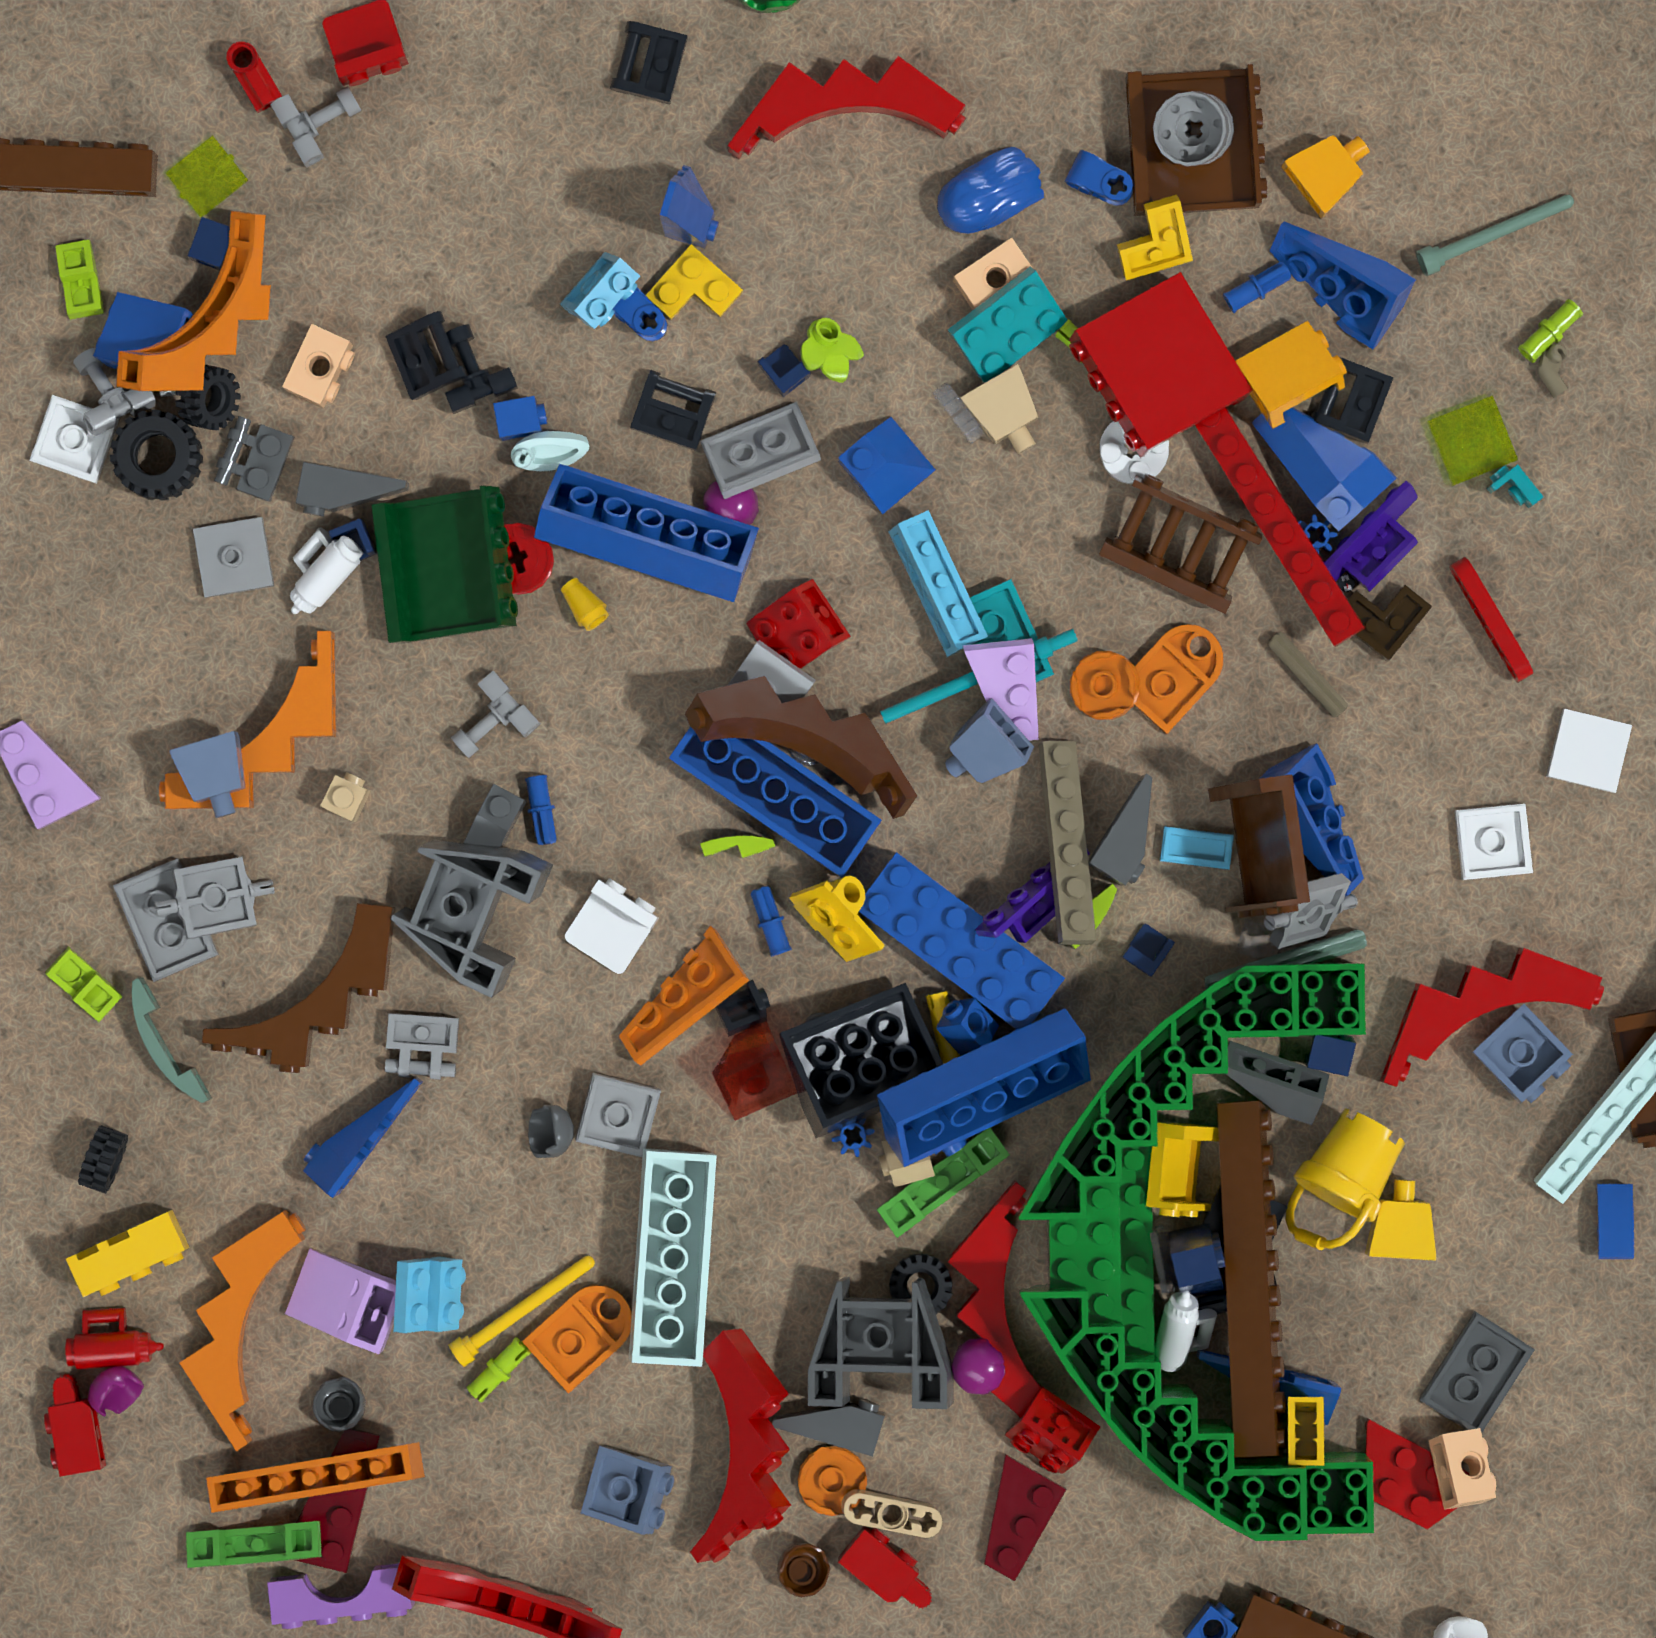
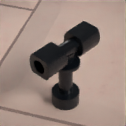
M469 324L446 332L452 348H457L468 375L462 379L463 386L445 393L453 414L476 406V400L494 394L496 398L518 389L510 367L493 374H489L488 369L480 370L469 341L475 338Z

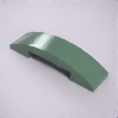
M135 979L132 981L134 1017L143 1043L150 1056L163 1074L181 1091L201 1103L212 1099V1096L196 1068L182 1074L149 1014L161 1007L145 979Z

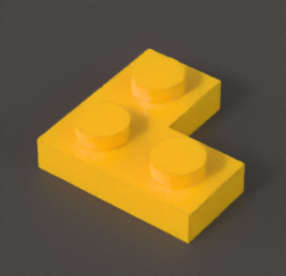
M1177 195L1143 204L1150 235L1117 244L1122 271L1126 281L1193 261L1181 202Z
M691 244L646 296L670 320L678 314L694 295L721 317L743 293V289Z

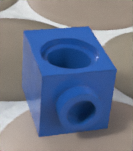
M535 396L493 403L501 441L527 437L531 434L542 432L541 425L547 424L544 403L537 404Z
M975 998L950 1002L944 1008L943 1016L936 1029L961 1056L980 1048L986 1043H990L999 1025Z
M1207 1601L1182 1634L1184 1638H1231L1239 1628L1236 1622L1232 1620L1236 1614L1221 1602L1214 1606L1211 1602ZM1212 1619L1220 1621L1222 1627L1218 1634L1208 1636L1203 1633V1627L1207 1621Z

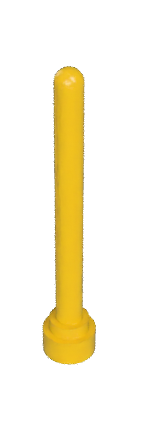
M584 1256L472 1337L467 1335L462 1339L459 1336L448 1344L459 1363L466 1367L475 1360L474 1356L479 1353L478 1349L592 1269L595 1265L593 1257Z

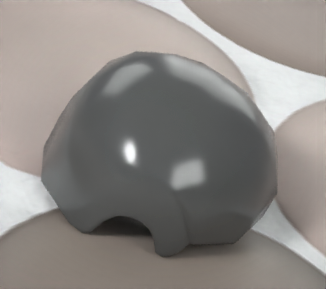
M543 1105V1108L534 1109L531 1113L528 1128L529 1145L536 1158H554L565 1153L574 1137V1125L569 1113L558 1105Z
M341 1376L340 1378L323 1382L313 1398L312 1411L318 1423L331 1431H345L356 1426L363 1417L366 1399L362 1389L354 1381Z

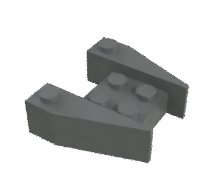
M431 840L419 847L417 851L433 859L434 863L415 911L404 907L393 914L391 920L459 983L492 998L504 989L516 959L483 943L501 894L504 892L530 904L542 895L553 864L523 850Z
M843 1277L837 1281L808 1368V1406L843 1407L850 1401V1372L912 1373V1408L948 1409L954 1403L952 1362L924 1278H918L912 1282V1299L850 1298V1277Z

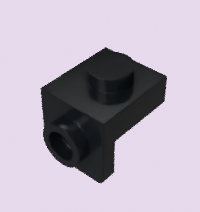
M753 979L746 983L747 989L729 996L715 1007L728 1037L767 1022L766 1008L770 1007V1002L764 988L757 989Z

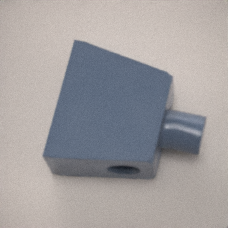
M991 698L955 733L949 746L950 751L954 755L948 758L945 764L949 773L954 777H959L968 771L977 782L984 783L1025 765L1034 746Z
M228 732L169 750L194 802L199 803L210 800L215 818L236 813L230 793L245 789L242 752L238 732Z

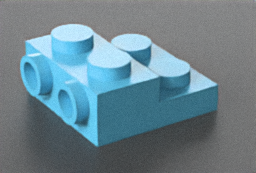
M604 252L560 305L570 314L577 316L587 326L593 329L598 325L602 327L614 315L613 307L619 300H626L636 290L637 284L635 282L640 275L620 257Z
M440 1256L397 1261L393 1332H442L459 1329V1320L464 1314V1307L460 1302L461 1285L466 1279V1272L462 1267V1259Z

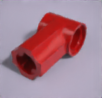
M243 41L236 42L229 47L226 56L228 65L237 77L256 112L259 113L271 107L270 104L282 97V94L259 57L258 52L252 44ZM240 52L251 53L253 60L248 67L239 68L235 65V58Z

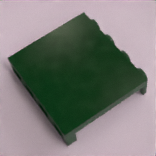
M483 485L479 486L480 489L399 503L371 505L389 643L405 644L517 626L518 605L513 597L511 584L514 572L509 563L507 552L509 534L504 527L503 520L505 501L499 487Z

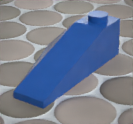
M683 165L682 170H679L678 174L674 175L670 180L661 208L660 219L664 235L667 238L705 249L707 240L714 241L719 222L714 220V210L691 167Z
M1285 221L1280 225L1270 249L1273 256L1288 267L1291 275L1298 282L1306 281L1315 290L1318 296L1314 300L1321 307L1327 303L1340 317L1336 324L1345 333L1372 350L1378 345L1404 307L1416 281L1413 277L1384 260Z
M1294 407L1283 412L1285 423L1274 429L1271 428L1262 413L1251 422L1315 507L1338 532L1397 479L1374 452L1345 439L1344 435L1320 425L1312 417Z
M1316 743L1269 768L1259 779L1292 774L1303 853L1324 877L1342 873L1351 881L1345 896H1348L1364 877L1353 840L1349 836H1344L1342 832L1341 817L1345 816L1343 806L1335 807L1329 788L1336 785L1333 772Z
M418 1077L413 1079L326 1140L321 1146L315 1143L303 1159L308 1163L303 1171L330 1197L334 1198L341 1194L423 1081Z
M1205 1350L1197 1351L1196 1356L1200 1360L1230 1378L1229 1356ZM1284 1369V1377H1279L1280 1392H1284L1286 1397V1413L1288 1414V1397H1324V1425H1328L1339 1399L1341 1387L1332 1380Z

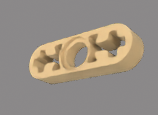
M854 1489L846 1493L841 1502V1509L848 1521L857 1525L923 1538L935 1536L942 1527V1517L938 1510L932 1504L860 1489ZM858 1499H862L866 1507L875 1508V1519H871L873 1516L871 1511L863 1509L859 1510L858 1515H854V1511L849 1507L850 1504H856ZM892 1504L901 1508V1516L897 1521L889 1523L883 1520L882 1512L885 1507ZM908 1508H912L910 1512L913 1516L920 1518L924 1517L926 1512H929L930 1517L934 1520L933 1524L927 1523L925 1528H922L919 1521L909 1519V1526H905L909 1517Z

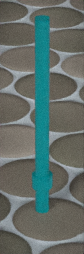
M1073 628L1049 639L1045 636L1033 641L1035 659L1040 658L1041 661L1054 656V651L1077 642L1078 639ZM972 671L881 710L880 713L885 724L973 687L978 682Z

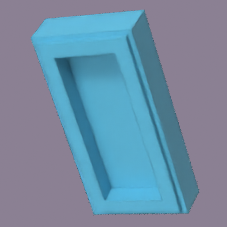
M1164 826L1160 861L1230 870L1234 835Z

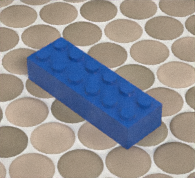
M559 464L540 508L534 538L734 602L751 559L759 528Z
M690 727L669 757L671 761L841 878L882 821L770 742L745 738H724L701 742L694 729Z
M897 852L865 893L864 904L859 910L862 915L1015 1029L1032 1024L1065 979L1004 932L997 938L978 936L975 929L983 922V916Z
M1066 1008L1028 1026L1016 1029L1012 1033L991 1043H986L965 1055L953 1058L939 1067L923 1072L902 1084L888 1088L877 1095L886 1141L903 1167H906L1091 1081L1086 1038Z

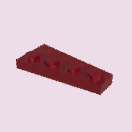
M354 1428L345 1430L331 1457L377 1449L380 1435ZM368 1487L309 1497L296 1523L320 1521L322 1557L295 1561L347 1573Z

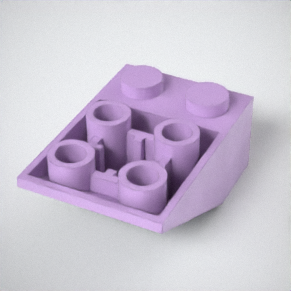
M310 1248L285 1314L347 1343L380 1354L385 1348L394 1324L396 1280Z

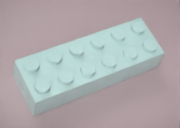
M643 1149L629 1343V1360L632 1363L702 1367L717 1155L714 1153Z

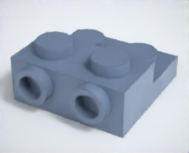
M1525 1004L1520 1006L1472 1052L1520 1104L1525 1099L1530 1103L1537 1099L1546 1090L1541 1084L1551 1075L1558 1079L1571 1066L1567 1060L1573 1055Z
M599 1446L581 1514L641 1535L653 1534L654 1529H659L664 1520L665 1511L660 1508L663 1496H667L674 1485V1476L670 1475L672 1466L644 1456H634L608 1446Z

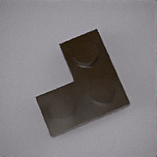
M1406 585L1400 589L1384 611L1375 606L1357 590L1348 599L1365 626L1364 630L1354 636L1387 662L1390 661L1432 608V605Z

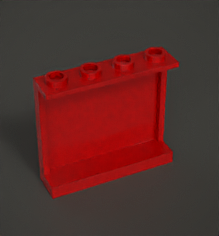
M1181 272L1078 328L1069 339L1071 343L1069 347L1073 357L1079 363L1082 362L1088 371L1087 377L1090 385L1096 392H1101L1107 402L1105 406L1109 416L1114 422H1119L1125 432L1123 436L1127 446L1131 451H1136L1140 458L1144 457L1149 450L1233 404L1235 406L1244 401L1253 391Z

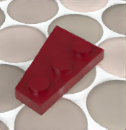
M1007 1454L1004 1457L984 1564L1015 1581L1066 1492V1488Z

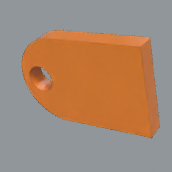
M1187 624L1174 627L1166 632L1135 665L1140 679V692L1135 706L1165 734L1169 733L1218 679L1223 667V652L1216 637L1207 629L1197 625ZM1196 637H1203L1209 642L1210 650L1203 657L1195 656L1190 650V643Z
M590 1285L572 1295L532 1331L522 1343L569 1394L624 1344L630 1334L632 1311L625 1297L614 1288L605 1285ZM615 1299L620 1304L621 1310L617 1317L606 1318L603 1316L600 1306L604 1300Z

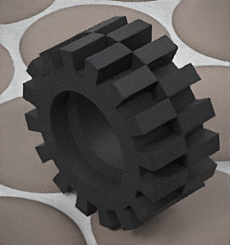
M205 365L203 390L176 391L175 395L181 396L180 400L175 402L176 407L182 408L178 411L180 417L185 418L183 421L191 426L209 430H219V427L225 428L228 426L226 420L232 422L235 418L231 413L232 410L238 412L239 405H235V400L241 399V394L235 392L236 389L240 388L239 383L234 381L235 375L229 373V370L225 368ZM211 388V398H210V402H209L208 406L206 407V406H205L206 393H207L208 389Z
M102 1125L98 1127L93 1140L89 1144V1149L86 1151L85 1160L82 1162V1169L78 1179L79 1185L104 1194L109 1191L111 1184L115 1180V1175L118 1173L123 1154L126 1151V1144L128 1143L127 1134Z
M912 1254L905 1259L903 1258L894 1267L890 1277L889 1287L892 1299H912L907 1290V1282L913 1274L924 1272L929 1274L934 1280L935 1287L930 1298L935 1313L938 1314L941 1309L946 1307L952 1295V1279L947 1267L938 1258L928 1254Z

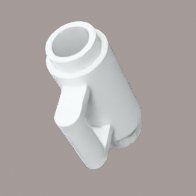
M323 528L316 530L293 557L294 562L303 573L290 593V598L294 603L291 608L293 614H297L301 610L306 613H312L329 599L360 564L359 558L363 555V552L357 543L346 536H341L338 540H332L328 532ZM324 544L326 549L310 566L308 561Z
M1189 1291L1176 1292L1171 1295V1298L1165 1304L1155 1342V1355L1161 1361V1369L1167 1372L1180 1370L1186 1364L1189 1352L1207 1349L1211 1340L1217 1313L1213 1309L1198 1311V1301ZM1196 1325H1200L1197 1337H1193Z

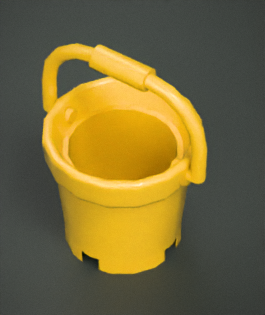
M1347 1108L1343 1109L1338 1120L1311 1159L1302 1162L1294 1173L1293 1177L1298 1184L1290 1197L1286 1209L1285 1221L1289 1232L1294 1235L1295 1240L1318 1250L1325 1248L1333 1249L1345 1245L1357 1235L1365 1222L1375 1221L1381 1208L1380 1196L1405 1145L1402 1138H1399L1395 1145L1389 1140L1393 1131L1357 1112L1353 1120L1349 1119L1350 1109ZM1306 1189L1331 1206L1357 1218L1346 1233L1332 1240H1327L1321 1235L1296 1227L1294 1212L1303 1191Z

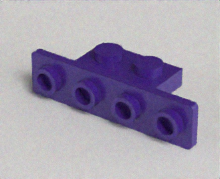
M1408 481L1403 482L1400 487L1393 488L1388 493L1385 502L1376 511L1368 513L1362 520L1361 526L1351 536L1345 537L1338 544L1336 551L1326 561H1323L1335 581L1346 572L1370 592L1417 545L1416 537L1396 521L1418 498L1413 486Z
M1050 862L1046 866L1035 870L1030 875L1031 879L1026 884L1010 892L1006 902L983 917V922L975 929L978 936L997 938L1009 928L1017 942L1026 943L1056 916Z

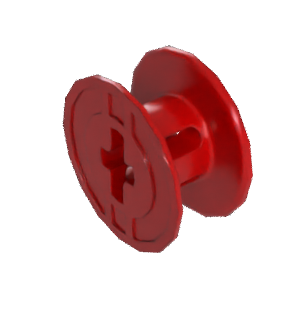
M522 523L504 525L509 534L508 560L514 558L511 548L513 545H517L522 555L527 553L528 557L523 560L526 570L523 573H519L515 563L511 565L514 572V578L511 582L512 592L516 595L532 593L542 587L551 576L554 565L552 547L549 542L534 538L536 528Z

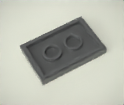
M1474 1311L1419 1397V1400L1465 1430L1480 1428L1482 1433L1535 1349Z

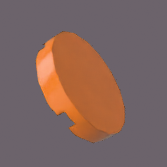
M1096 651L1085 656L1079 662L1080 664L1076 667V670L1073 671L1070 678L1071 696L1075 705L1089 717L1096 720H1114L1125 715L1135 705L1140 692V679L1135 666L1125 656L1112 651Z
M835 1445L823 1446L811 1452L801 1464L797 1479L799 1492L806 1505L817 1513L828 1516L844 1514L841 1509L844 1495L854 1489L866 1490L867 1486L866 1470L860 1458L852 1451ZM858 1499L856 1504H850L849 1507L854 1509L862 1499Z

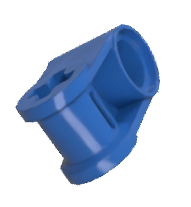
M1084 150L1079 151L1064 181L1070 187L1076 190L1079 189L1084 194L1092 195L1114 206L1127 203L1133 192V182L1128 173ZM1118 180L1122 181L1125 192L1119 191L1116 195L1111 194L1109 183L1115 185Z
M638 287L626 300L620 299L613 307L615 317L622 323H626L640 337L647 341L660 340L667 332L668 325L663 313ZM646 317L651 320L655 318L657 327L654 329L647 327L645 329L646 326L643 320Z

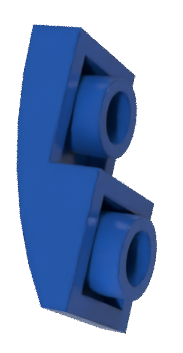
M1597 1184L1598 1259H1634L1633 1184Z

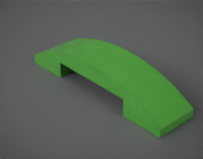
M988 1128L970 1139L958 1152L945 1157L934 1165L933 1171L935 1176L908 1184L876 1210L898 1238L924 1219L926 1215L975 1179L987 1173L1010 1156V1154L992 1129Z
M320 1521L229 1530L186 1532L187 1568L255 1564L322 1557Z

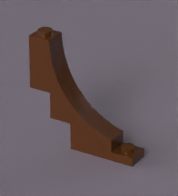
M761 676L697 693L685 712L690 727L694 729L701 742L724 738H745L774 743L800 752L835 772L860 795L876 791L882 804L887 808L893 819L904 816L917 798V794L867 714L863 713L832 722L815 694L781 703L767 678Z

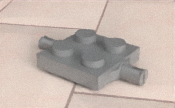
M243 857L173 870L172 874L176 888L175 899L154 902L155 909H158L156 910L157 917L178 912L179 917L183 921L186 940L256 926L257 923L253 909L255 897L274 894L275 891L274 887L265 888L273 885L272 879L251 883L245 871Z
M1341 873L1308 882L1310 902L1298 904L1299 911L1265 917V927L1268 930H1273L1269 940L1279 949L1326 936L1332 922L1339 913L1356 908L1355 905L1358 903L1356 896L1353 894L1345 896L1351 881Z

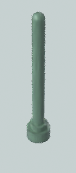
M1564 195L1442 248L1438 246L1432 248L1429 245L1416 251V258L1421 270L1426 277L1439 272L1440 267L1445 265V261L1569 209L1573 206L1574 199L1571 195Z

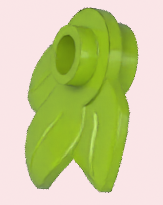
M830 318L818 319L811 323L807 330L808 339L802 344L800 351L801 360L807 370L813 371L820 368L826 377L839 383L845 382L848 377L849 360H859L864 356L858 341L853 336L842 333L840 326Z

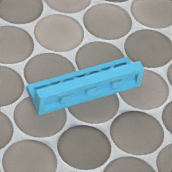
M929 510L898 523L888 531L946 656L949 657L963 649L964 645H972L987 638L988 635Z

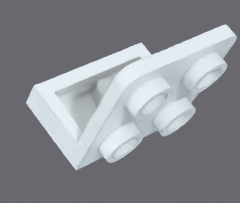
M609 878L606 883L602 880L597 881L591 890L592 894L566 932L565 939L613 972L621 974L626 970L659 917L653 914L656 909L654 906L640 897L635 902L623 895L626 888Z

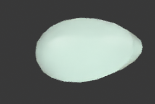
M538 432L524 437L517 442L511 451V459L514 465L530 471L556 470L559 464L568 466L582 458L589 450V441L583 435L570 432Z

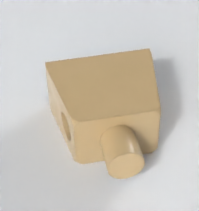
M1018 364L960 397V403L994 444L1008 437L1017 454L1026 451L1036 444L1026 426L1037 421L1038 415Z

